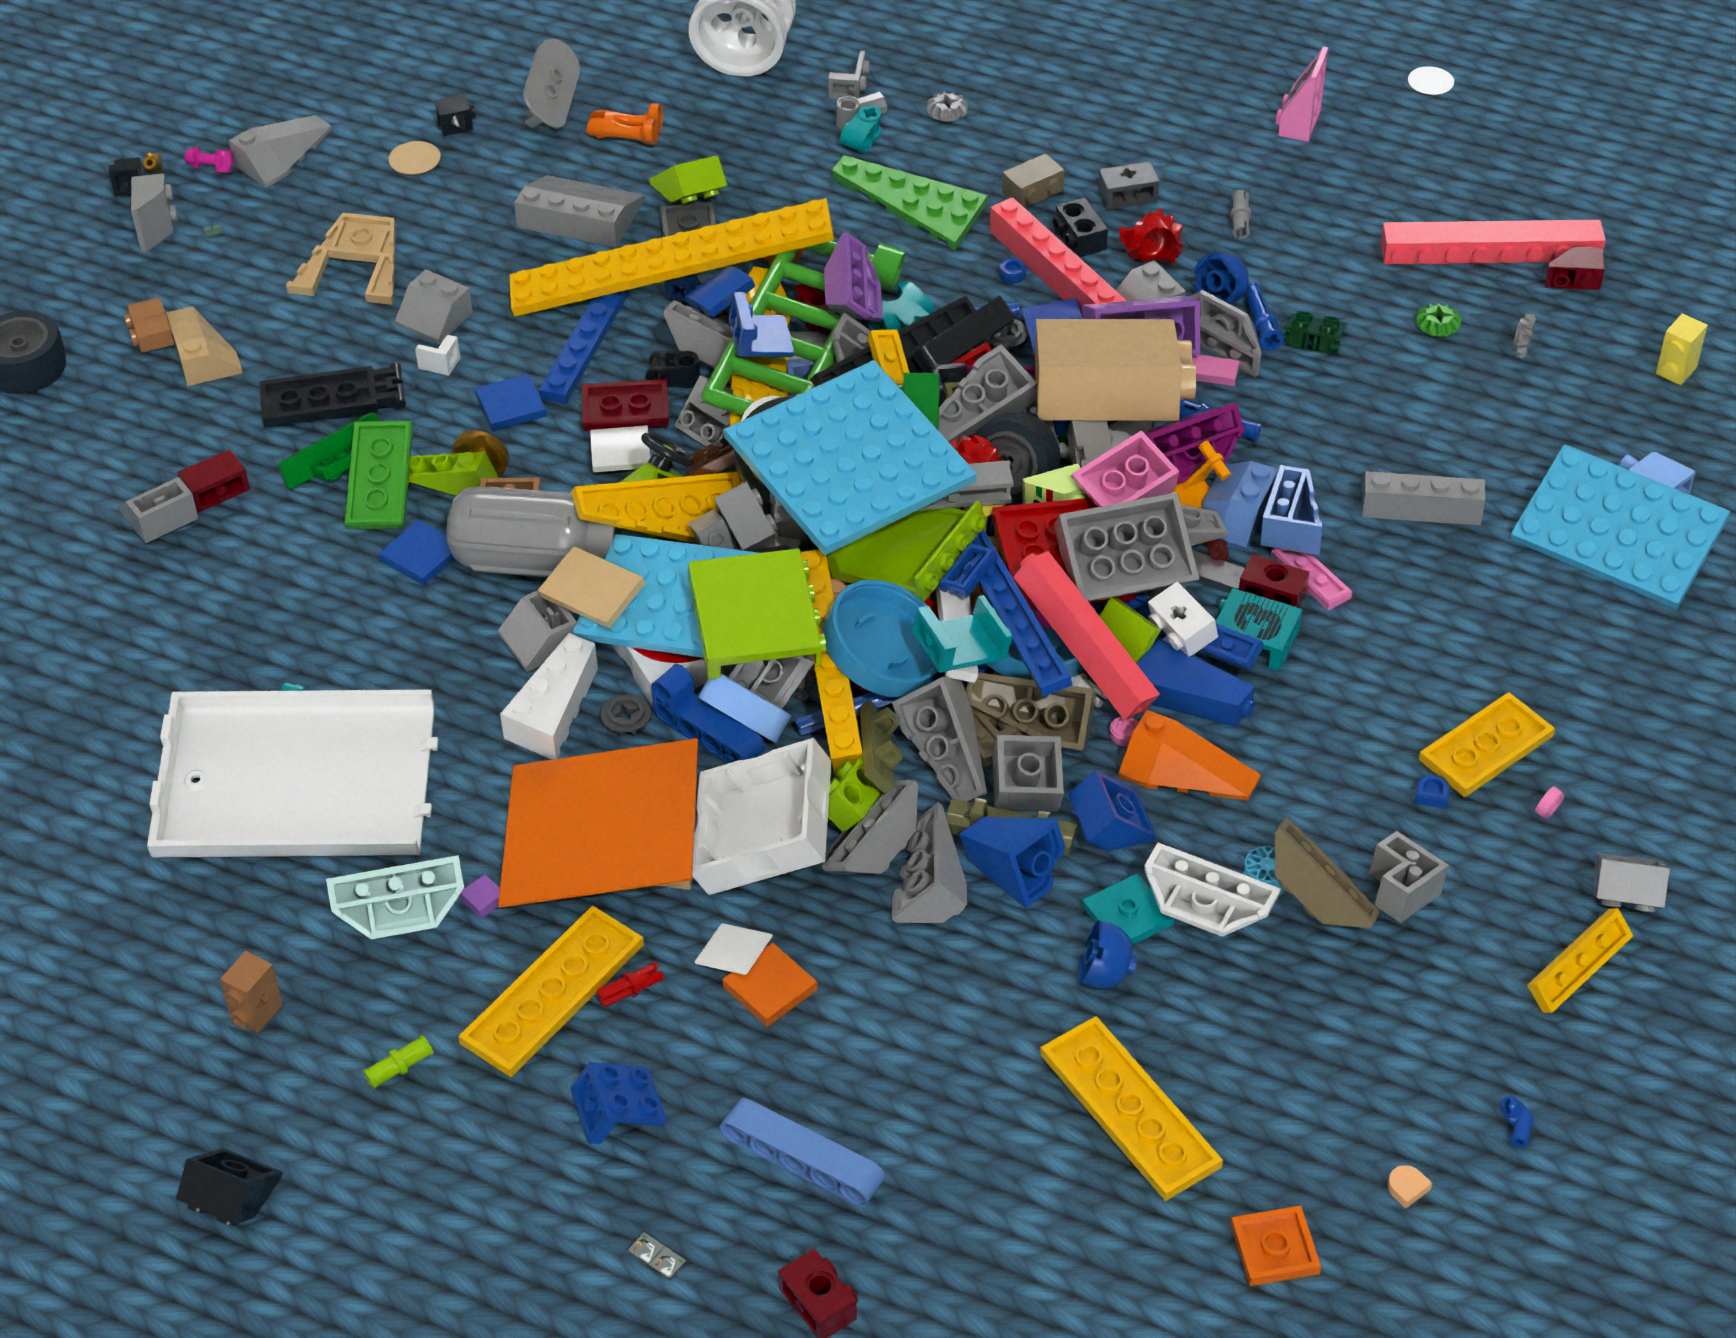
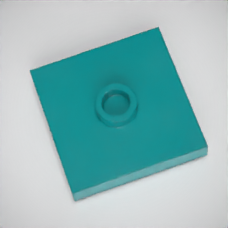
M1138 873L1082 900L1083 909L1094 922L1097 920L1106 921L1122 928L1129 935L1133 945L1174 925V918L1160 913L1153 891Z

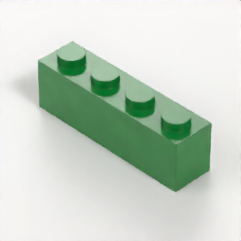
M904 373L903 384H898V387L939 431V373Z

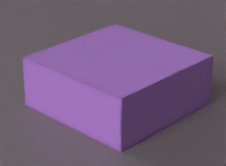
M483 875L463 889L460 894V900L482 919L498 907L500 887L489 877Z

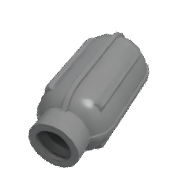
M470 487L460 491L452 501L446 530L448 548L453 557L465 567L476 572L549 577L573 546L605 560L615 535H623V528L580 520L571 493L500 487Z

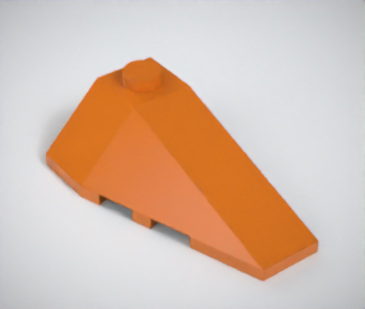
M1146 710L1132 733L1118 777L1149 789L1158 790V786L1178 788L1177 792L1188 793V789L1206 791L1209 796L1248 801L1261 779V774L1176 720Z

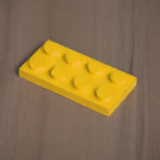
M1508 692L1420 751L1419 761L1437 776L1444 778L1454 790L1465 798L1554 736L1555 728Z

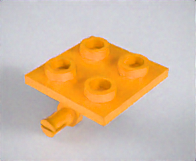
M1209 440L1203 442L1198 447L1207 459L1206 463L1186 482L1176 484L1175 491L1172 492L1178 493L1181 506L1189 505L1202 508V502L1210 489L1205 479L1213 469L1221 481L1226 480L1232 474L1223 463L1224 458L1221 453H1216Z

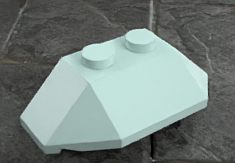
M459 855L326 879L331 912L371 940L438 928L464 889Z

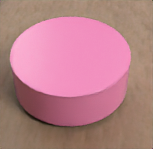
M1121 716L1115 718L1110 724L1111 740L1119 746L1128 747L1132 733L1139 721L1134 717L1125 721Z
M1555 786L1550 788L1540 800L1535 813L1544 819H1548L1560 806L1564 799V793Z

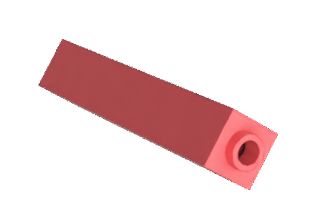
M1049 551L1039 555L1033 553L1025 557L1020 563L1021 568L1013 578L1124 721L1144 713L1160 695L1154 685Z

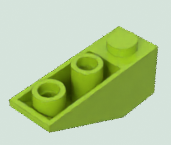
M485 451L411 456L409 482L454 496L467 488L480 487L481 478H498Z

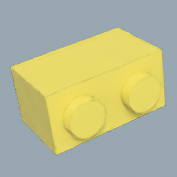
M1681 314L1665 333L1656 374L1682 385L1698 366L1708 325L1685 314Z

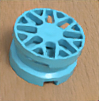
M1262 846L1251 850L1245 859L1243 875L1280 888L1281 892L1279 895H1281L1285 890L1281 887L1279 879L1275 876V847Z

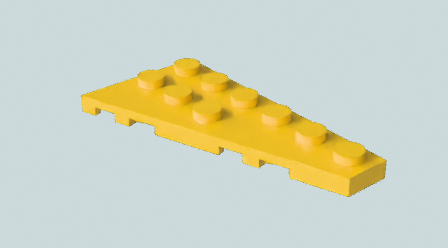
M737 472L575 486L571 494L580 520L697 544L688 523L713 509L715 510L714 498L741 485Z

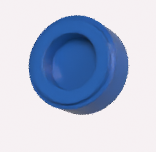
M1006 259L999 265V277L1006 283H1019L1026 277V265L1019 259Z

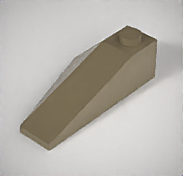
M978 672L975 683L967 682L966 694L972 707L1010 726H1017L1018 730L1030 736H1060L1061 748L1084 751L1092 727L1097 695L1094 689L1069 686L1043 697L1034 680Z

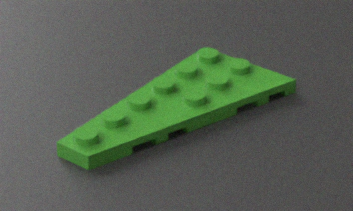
M845 155L841 157L832 170V178L855 192H864L868 195V200L875 204L881 202L886 205L887 211L916 228H925L930 231V236L936 240L942 238L948 242V247L953 250L958 248L986 207L988 195Z

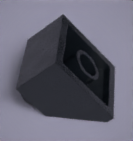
M217 1149L186 1160L176 1200L188 1204V1208L194 1212L211 1213L218 1216V1221L221 1223L236 1226L241 1222L255 1218L280 1181L283 1172L227 1149Z

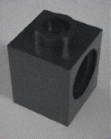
M465 94L434 100L437 121L443 136L473 130L472 119H476V113L473 103L468 104Z

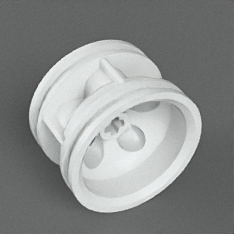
M699 0L689 22L691 44L704 62L722 73L747 77L764 73L772 68L780 59L787 33L796 12V0ZM728 13L731 15L732 20L724 22L717 15ZM762 13L767 17L769 21L763 18ZM751 26L756 34L743 33L741 28Z

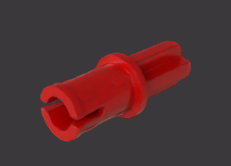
M652 962L650 965L631 974L625 972L622 978L599 988L597 996L600 1003L604 1007H608L629 996L635 998L638 996V992L656 983L663 982L662 971L656 972L659 965L656 962Z

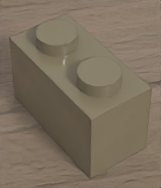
M1046 153L1002 173V194L1008 199L1013 197L1024 208L1055 195L1064 189V169Z

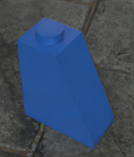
M982 817L959 834L968 861L1023 907H1029L1051 890L1054 881L1051 873L1056 858L1061 859L1065 849L1056 819Z

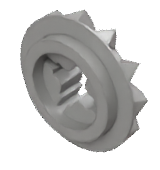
M944 91L941 95L934 94L933 98L928 99L927 103L928 114L940 121L958 120L964 117L968 111V101L964 100L963 95L956 96L955 92L947 94Z
M1526 313L1525 318L1521 317L1512 348L1515 351V357L1523 358L1528 352L1536 323L1534 314Z

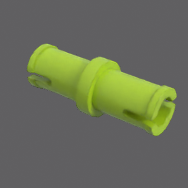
M421 1035L401 1049L389 1051V1056L364 1069L363 1074L371 1088L376 1089L398 1074L403 1076L408 1073L409 1067L427 1056H431L434 1052L425 1036Z

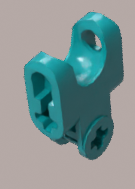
M906 280L897 284V300H882L883 319L880 322H866L874 330H900L933 313V304L911 281Z

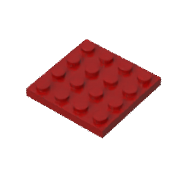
M1091 498L992 507L991 516L1002 559L1012 578L1021 568L1020 563L1025 557L1033 553L1039 555L1048 551L1069 577L1060 554L1054 523L1059 514L1098 507ZM1014 579L1031 610L1038 609ZM1137 593L1117 596V598L1121 601L1135 600ZM1110 598L1091 601L1090 603H1106Z

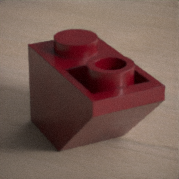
M1574 246L1548 264L1545 288L1600 290L1605 271L1602 248Z

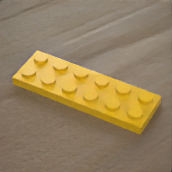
M592 905L458 1036L460 1045L511 1078L597 993L599 988L603 987L644 946L643 936Z
M1097 1016L1040 1047V1056L1165 1202L1222 1168L1223 1159Z

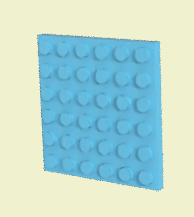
M875 360L724 429V438L824 555L976 482L977 473Z

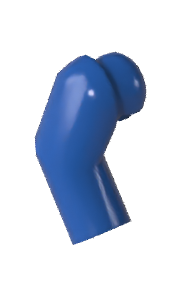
M1506 1096L1501 1100L1500 1108L1504 1118L1513 1127L1510 1141L1512 1145L1518 1148H1525L1528 1146L1532 1130L1533 1115L1516 1097Z

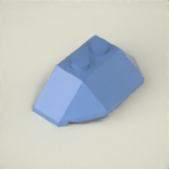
M1253 461L1225 465L1232 474L1224 481H1221L1218 475L1216 476L1201 506L1202 509L1218 512L1228 531L1227 536L1216 539L1217 542L1221 544L1223 539L1228 543L1229 547L1245 552L1263 520V515L1279 470Z

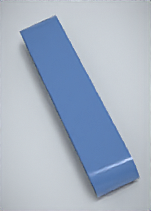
M746 1098L738 1100L719 1127L723 1136L732 1143L856 1206H866L885 1178L883 1170L873 1161Z

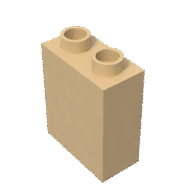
M1036 319L1035 380L1038 383L1036 397L1037 413L1040 420L1179 421L1180 399H1195L1196 366L1192 364L1191 340H1177L1174 319Z

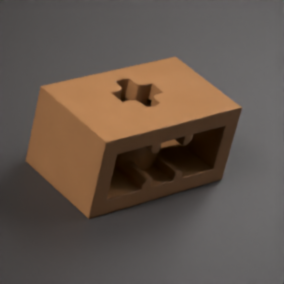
M247 951L220 978L230 1020L239 1028H248L259 1033L283 1006L273 964Z

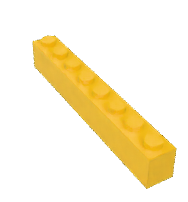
M819 549L800 552L802 561L807 560L809 579L806 580L807 585L812 584L814 588L815 603H812V607L819 610L820 627L817 629L820 634L823 633L824 617L835 599L827 556ZM826 649V652H821V665L816 666L814 655L813 661L830 757L835 773L845 761L848 760L852 763L860 756H863L850 680L836 666Z

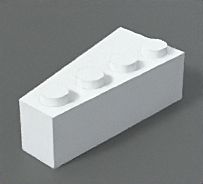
M568 633L500 713L504 739L549 759H558L560 747L569 735V727L572 720L577 717L581 700L586 696L598 670L595 643Z

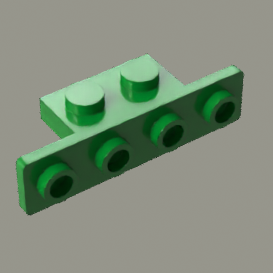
M371 412L354 422L379 421L376 413ZM354 422L278 462L277 466L286 487L293 489L313 477L326 481H334L343 475L342 472L350 468Z

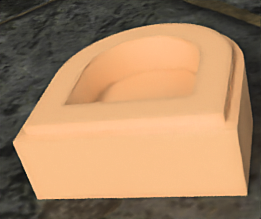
M1412 1166L1396 1167L1390 1173L1388 1180L1389 1193L1405 1209L1428 1193L1432 1187V1182Z

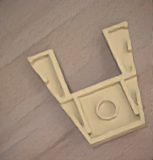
M342 213L325 234L326 239L322 245H317L314 248L311 259L307 264L303 263L297 270L296 278L292 282L288 281L286 284L287 291L290 294L314 296L329 258L373 262L377 264L365 292L366 302L393 305L395 219Z

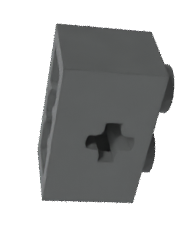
M1150 161L1099 169L1098 191L1107 210L1158 202L1159 179Z

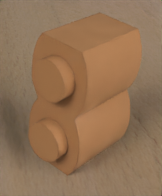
M160 297L127 305L129 313L124 314L125 322L133 346L139 345L141 353L174 345L171 329Z

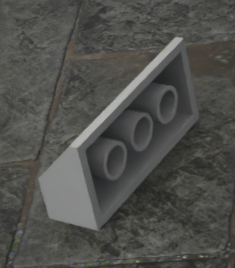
M1367 471L1362 473V517L1481 526L1485 505L1484 479Z

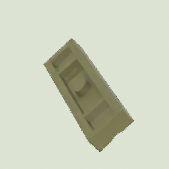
M869 699L860 706L864 775L886 794L895 787L894 767L903 759L902 751L891 742V734L900 725V719L888 707L879 711L876 705Z
M975 798L974 803L951 799L946 818L951 833L960 834L982 817L1051 818V813L1038 810L1037 816L990 807L985 799ZM1057 820L1065 844L1063 855L1070 856L1077 832V824Z

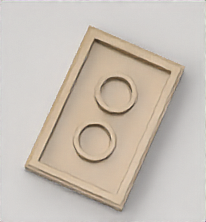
M573 546L537 591L540 597L610 629L646 582L640 575Z

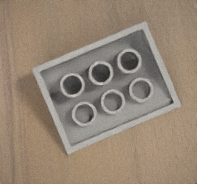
M546 175L525 185L516 198L514 206L517 227L617 248L645 201V195Z
M1177 492L1059 514L1054 523L1060 554L1068 575L1088 602L1169 587L1177 581L1180 584L1199 581Z

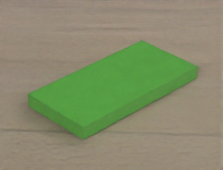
M412 421L354 422L345 514V527L347 530L405 529L413 438Z

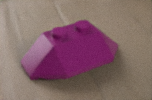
M1232 403L1180 418L1179 421H1172L1149 429L1145 435L1180 471L1177 484L1186 482L1206 463L1207 459L1198 449L1200 444L1209 440L1216 453H1221L1224 458L1223 463L1225 464L1234 450L1238 438L1242 436L1244 427L1237 403Z

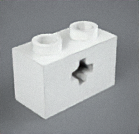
M1178 581L1148 601L1151 614L1148 616L1149 621L1167 634V639L1175 650L1181 649L1188 658L1218 638L1215 619Z

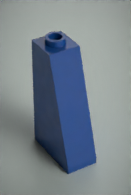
M1161 639L1137 663L1160 693L1151 704L1153 706L1235 727L1244 717L1248 718L1255 708L1256 701L1253 700L1255 687L1193 655L1188 658L1181 649L1177 651L1171 644Z

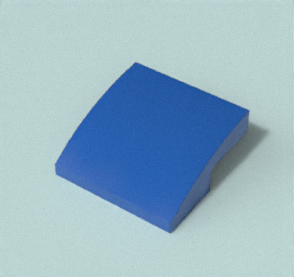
M726 266L683 298L691 307L701 312L704 311L713 318L732 304L734 292H745L746 294L755 287V283L743 271L733 266Z

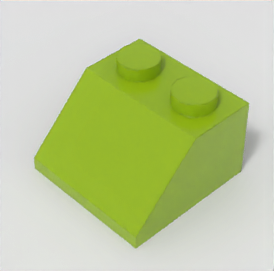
M718 155L674 165L649 179L650 184L671 203L682 201L683 205L697 201V196L703 195L704 199L718 196V190L728 186Z

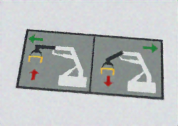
M645 1231L626 1250L669 1280L688 1261Z

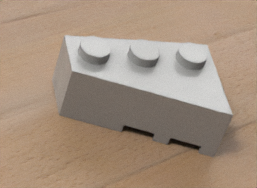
M1070 421L1067 429L1071 465L1078 463L1082 468L1113 448L1112 429L1108 428L1107 421Z

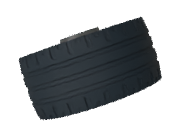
M28 310L0 315V391L10 394H23L38 391L55 382L62 375L66 367V351L61 333L53 319L45 314Z
M1023 412L1003 414L987 422L975 434L987 439L993 447H997L998 455L1003 461L1010 460V470L1014 483L1010 491L1011 504L1023 503V478L1056 470L1060 467L1061 453L1057 437H1055L1052 429L1043 420L1034 415Z

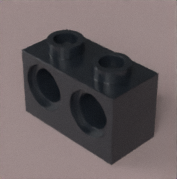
M1085 197L1056 205L1053 227L1057 233L1061 234L1065 245L1079 258L1107 250L1108 229Z

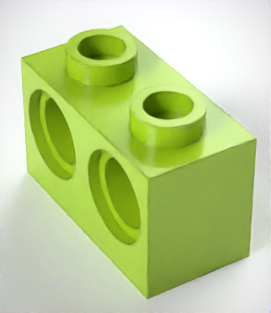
M860 756L852 763L848 760L845 761L834 773L837 778H833L830 781L828 818L843 833L864 818L882 792L864 775L863 756Z

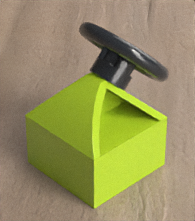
M644 433L641 436V440L647 447L653 450V453L646 464L620 482L684 477L672 469V462L684 466H692L695 461L688 452L674 443L657 435ZM647 534L653 539H658L661 537L657 535Z

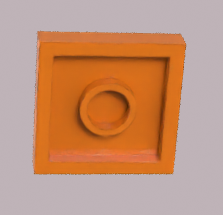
M774 943L764 948L746 975L731 972L722 979L723 988L766 1027L770 1026L818 990L817 981Z
M1301 1205L1231 1217L1232 1232L1250 1287L1320 1275L1321 1264Z

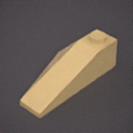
M193 306L166 312L187 386L243 373L237 352Z

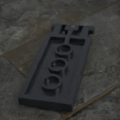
M392 363L390 367L373 369L372 366L259 381L264 427L378 412L380 407L395 405L396 408H404L406 406L402 370L399 363Z

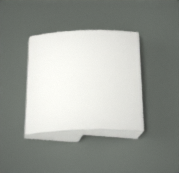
M648 425L590 430L593 473L638 469L646 464L650 459V449L642 442L641 436L644 433H648Z

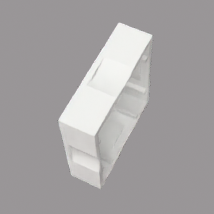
M814 738L774 749L756 758L738 760L700 772L696 805L698 821L694 833L693 878L708 895L825 862L832 761Z

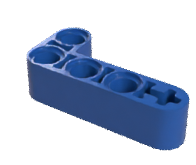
M674 664L652 683L653 708L657 717L686 738H698V745L725 763L756 758L766 750L765 743L759 734L703 701L694 693L693 678L682 665Z

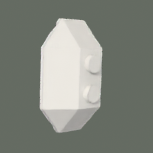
M1161 843L1156 844L1144 865V870L1160 913L1222 937L1268 917L1281 892V889Z

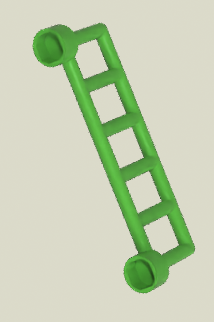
M829 241L804 247L803 249L830 257L837 242ZM880 243L875 255L869 253L867 256L875 267L881 283V289L892 293L898 282L906 251ZM798 249L776 255L750 304L753 308V315H764L766 309H770L831 330L823 347L791 336L794 355L815 362L807 380L741 358V356L737 355L732 336L702 392V400L706 404L743 416L746 409L754 401L723 391L732 373L797 395L814 388L810 378L834 364L836 354L832 333L841 314L838 315L775 294L783 278L825 291L824 273L791 263Z

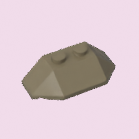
M1288 817L1281 821L1275 831V876L1279 879L1281 887L1287 893L1293 894L1302 903L1306 913L1313 918L1316 917L1322 924L1370 928L1380 913L1377 907L1369 902L1364 893L1298 826H1295Z

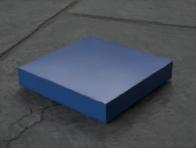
M529 374L475 388L476 397L492 431L547 416L546 408Z
M419 519L379 553L381 562L422 585L427 584L455 559L448 548L446 534Z

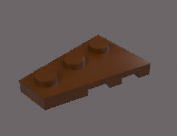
M713 442L690 454L695 462L692 466H687L686 476L715 474L735 463L734 449L731 446L725 447L724 444Z

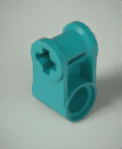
M873 105L862 107L852 120L844 126L840 135V144L859 152L867 153L882 134V129L879 125V120L882 117L881 110Z

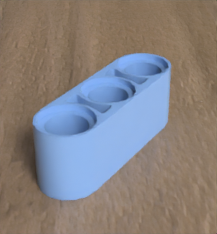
M722 673L721 678L708 679L698 695L703 701L775 743L792 717L791 714Z

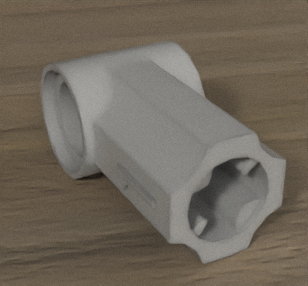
M877 92L858 99L852 96L839 98L836 107V126L843 130L844 126L852 120L859 110L867 105L878 107L882 115L887 113V104L884 96Z

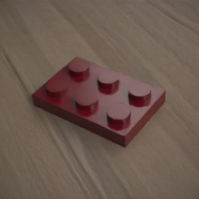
M667 379L582 384L583 431L648 425V427L669 426Z

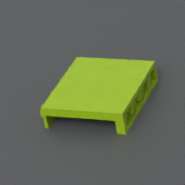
M976 500L968 511L956 508L915 511L827 554L832 578L849 583L863 580L890 582L907 589L924 602L932 591L937 588L941 579L969 543L984 529L986 518L981 502Z
M799 548L688 562L689 586L708 679L721 678V666L812 654L814 655L816 666L821 665V652H826V641L824 633H818L817 628L820 627V614L818 608L813 609L812 603H815L814 588L812 584L807 585L806 579H809V566L807 560L802 561Z

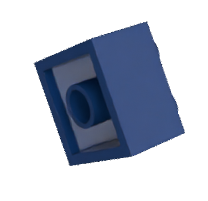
M1094 770L1068 793L1073 804L1072 811L1079 819L1083 828L1082 835L1092 846L1097 845L1112 851L1152 842L1157 838L1136 789Z

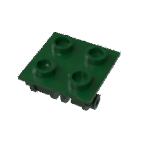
M1298 311L1296 314H1291L1284 326V329L1290 330V332H1284L1283 342L1288 343V346L1302 348L1304 334L1306 333L1304 349H1307L1310 335L1313 334L1315 336L1312 350L1316 351L1318 338L1321 336L1318 351L1332 354L1333 351H1339L1340 341L1335 339H1340L1347 323L1340 322L1341 320L1337 317L1325 316L1324 319L1313 317L1312 313Z

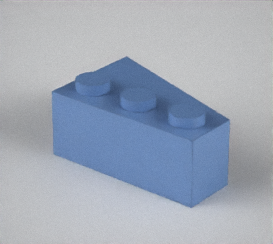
M1280 465L1263 515L1260 545L1274 549L1279 548L1320 555L1322 523L1318 517V505L1314 499V488L1310 470Z

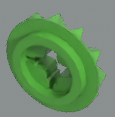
M1438 302L1433 306L1427 303L1425 308H1419L1416 323L1423 332L1429 335L1449 336L1459 330L1462 317L1458 315V310L1451 309L1449 304L1441 306ZM1437 317H1441V323H1439Z

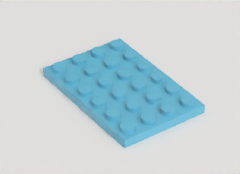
M1564 444L1511 532L1510 540L1677 610L1729 519L1730 511Z
M616 534L605 560L642 576L646 584L610 629L583 616H579L578 624L574 627L572 633L591 642L704 658L689 586L688 562L757 554L758 552Z

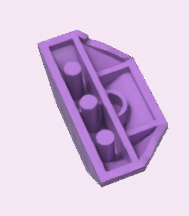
M845 231L841 235L824 268L826 305L833 312H838L841 315L845 312L856 320L880 322L883 319L881 283L873 263L867 256L869 254L867 246Z

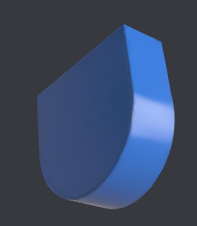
M1437 775L1423 776L1417 784L1414 804L1447 809L1450 790L1448 782Z

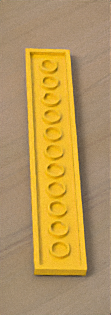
M827 198L812 200L804 204L787 206L779 210L758 213L750 217L733 219L725 223L704 226L700 229L679 232L671 236L654 238L646 242L625 245L621 248L600 251L596 254L579 258L575 257L567 261L546 264L542 267L509 274L511 310L514 317L833 241L835 239Z

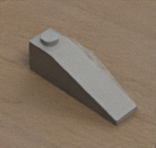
M1001 344L975 362L970 373L959 382L958 388L939 407V432L950 443L964 435L970 436L977 433L983 425L1000 415L1021 412L1035 403L1038 383Z
M943 676L892 702L895 713L900 719L901 731L920 751L918 754L921 758L930 764L937 774V779L952 799L971 802L975 798L987 794L972 708L962 680Z

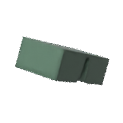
M220 224L214 225L213 229H211V226L203 227L205 237L222 234Z

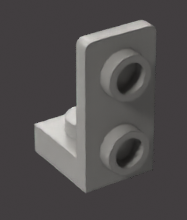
M860 51L855 74L829 73V99L838 100L843 96H852L858 99L860 98L861 91H866L867 76L870 73V61L866 60V51Z

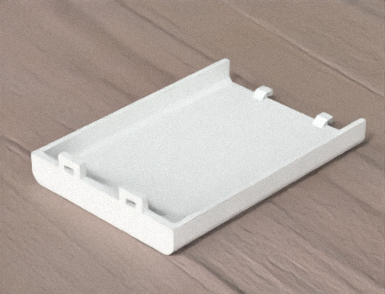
M432 690L172 692L169 713L164 715L160 739L163 750L158 781H153L149 804L152 818L147 847L151 857L420 855L424 816L431 817L432 804L426 803L431 749L438 751L439 741L438 737H432L434 724ZM194 778H200L199 782H192Z

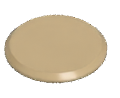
M412 141L394 148L389 155L388 161L391 168L399 173L419 175L436 167L441 159L439 149L431 143Z

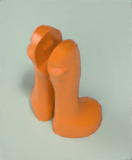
M651 103L647 113L644 115H630L610 110H594L589 116L586 132L591 136H596L598 139L607 137L637 140L646 145H657L658 135L662 131V105L660 103Z

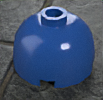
M1219 252L1205 255L1194 268V274L1197 273V282L1194 283L1196 293L1204 290L1232 305L1243 297L1248 288V270L1245 264L1233 254Z
M1095 921L1084 944L1088 948L1085 958L1080 957L1077 978L1081 984L1103 990L1113 988L1121 983L1126 974L1132 975L1136 967L1137 956L1132 955V941L1122 928L1106 921Z

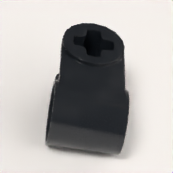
M654 351L649 357L650 368L646 372L645 379L659 380L661 375V380L667 379L668 387L693 388L701 375L698 355L693 351Z

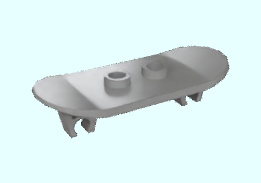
M550 38L544 40L538 46L525 83L523 98L530 109L527 114L529 118L525 120V123L532 129L542 122L555 129H561L566 122L580 74L578 58L566 43L558 39Z

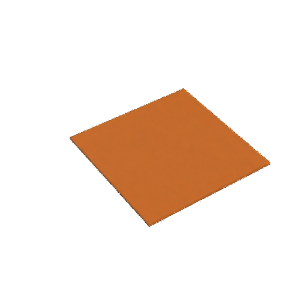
M698 738L513 765L498 907L502 908L691 881L693 876Z

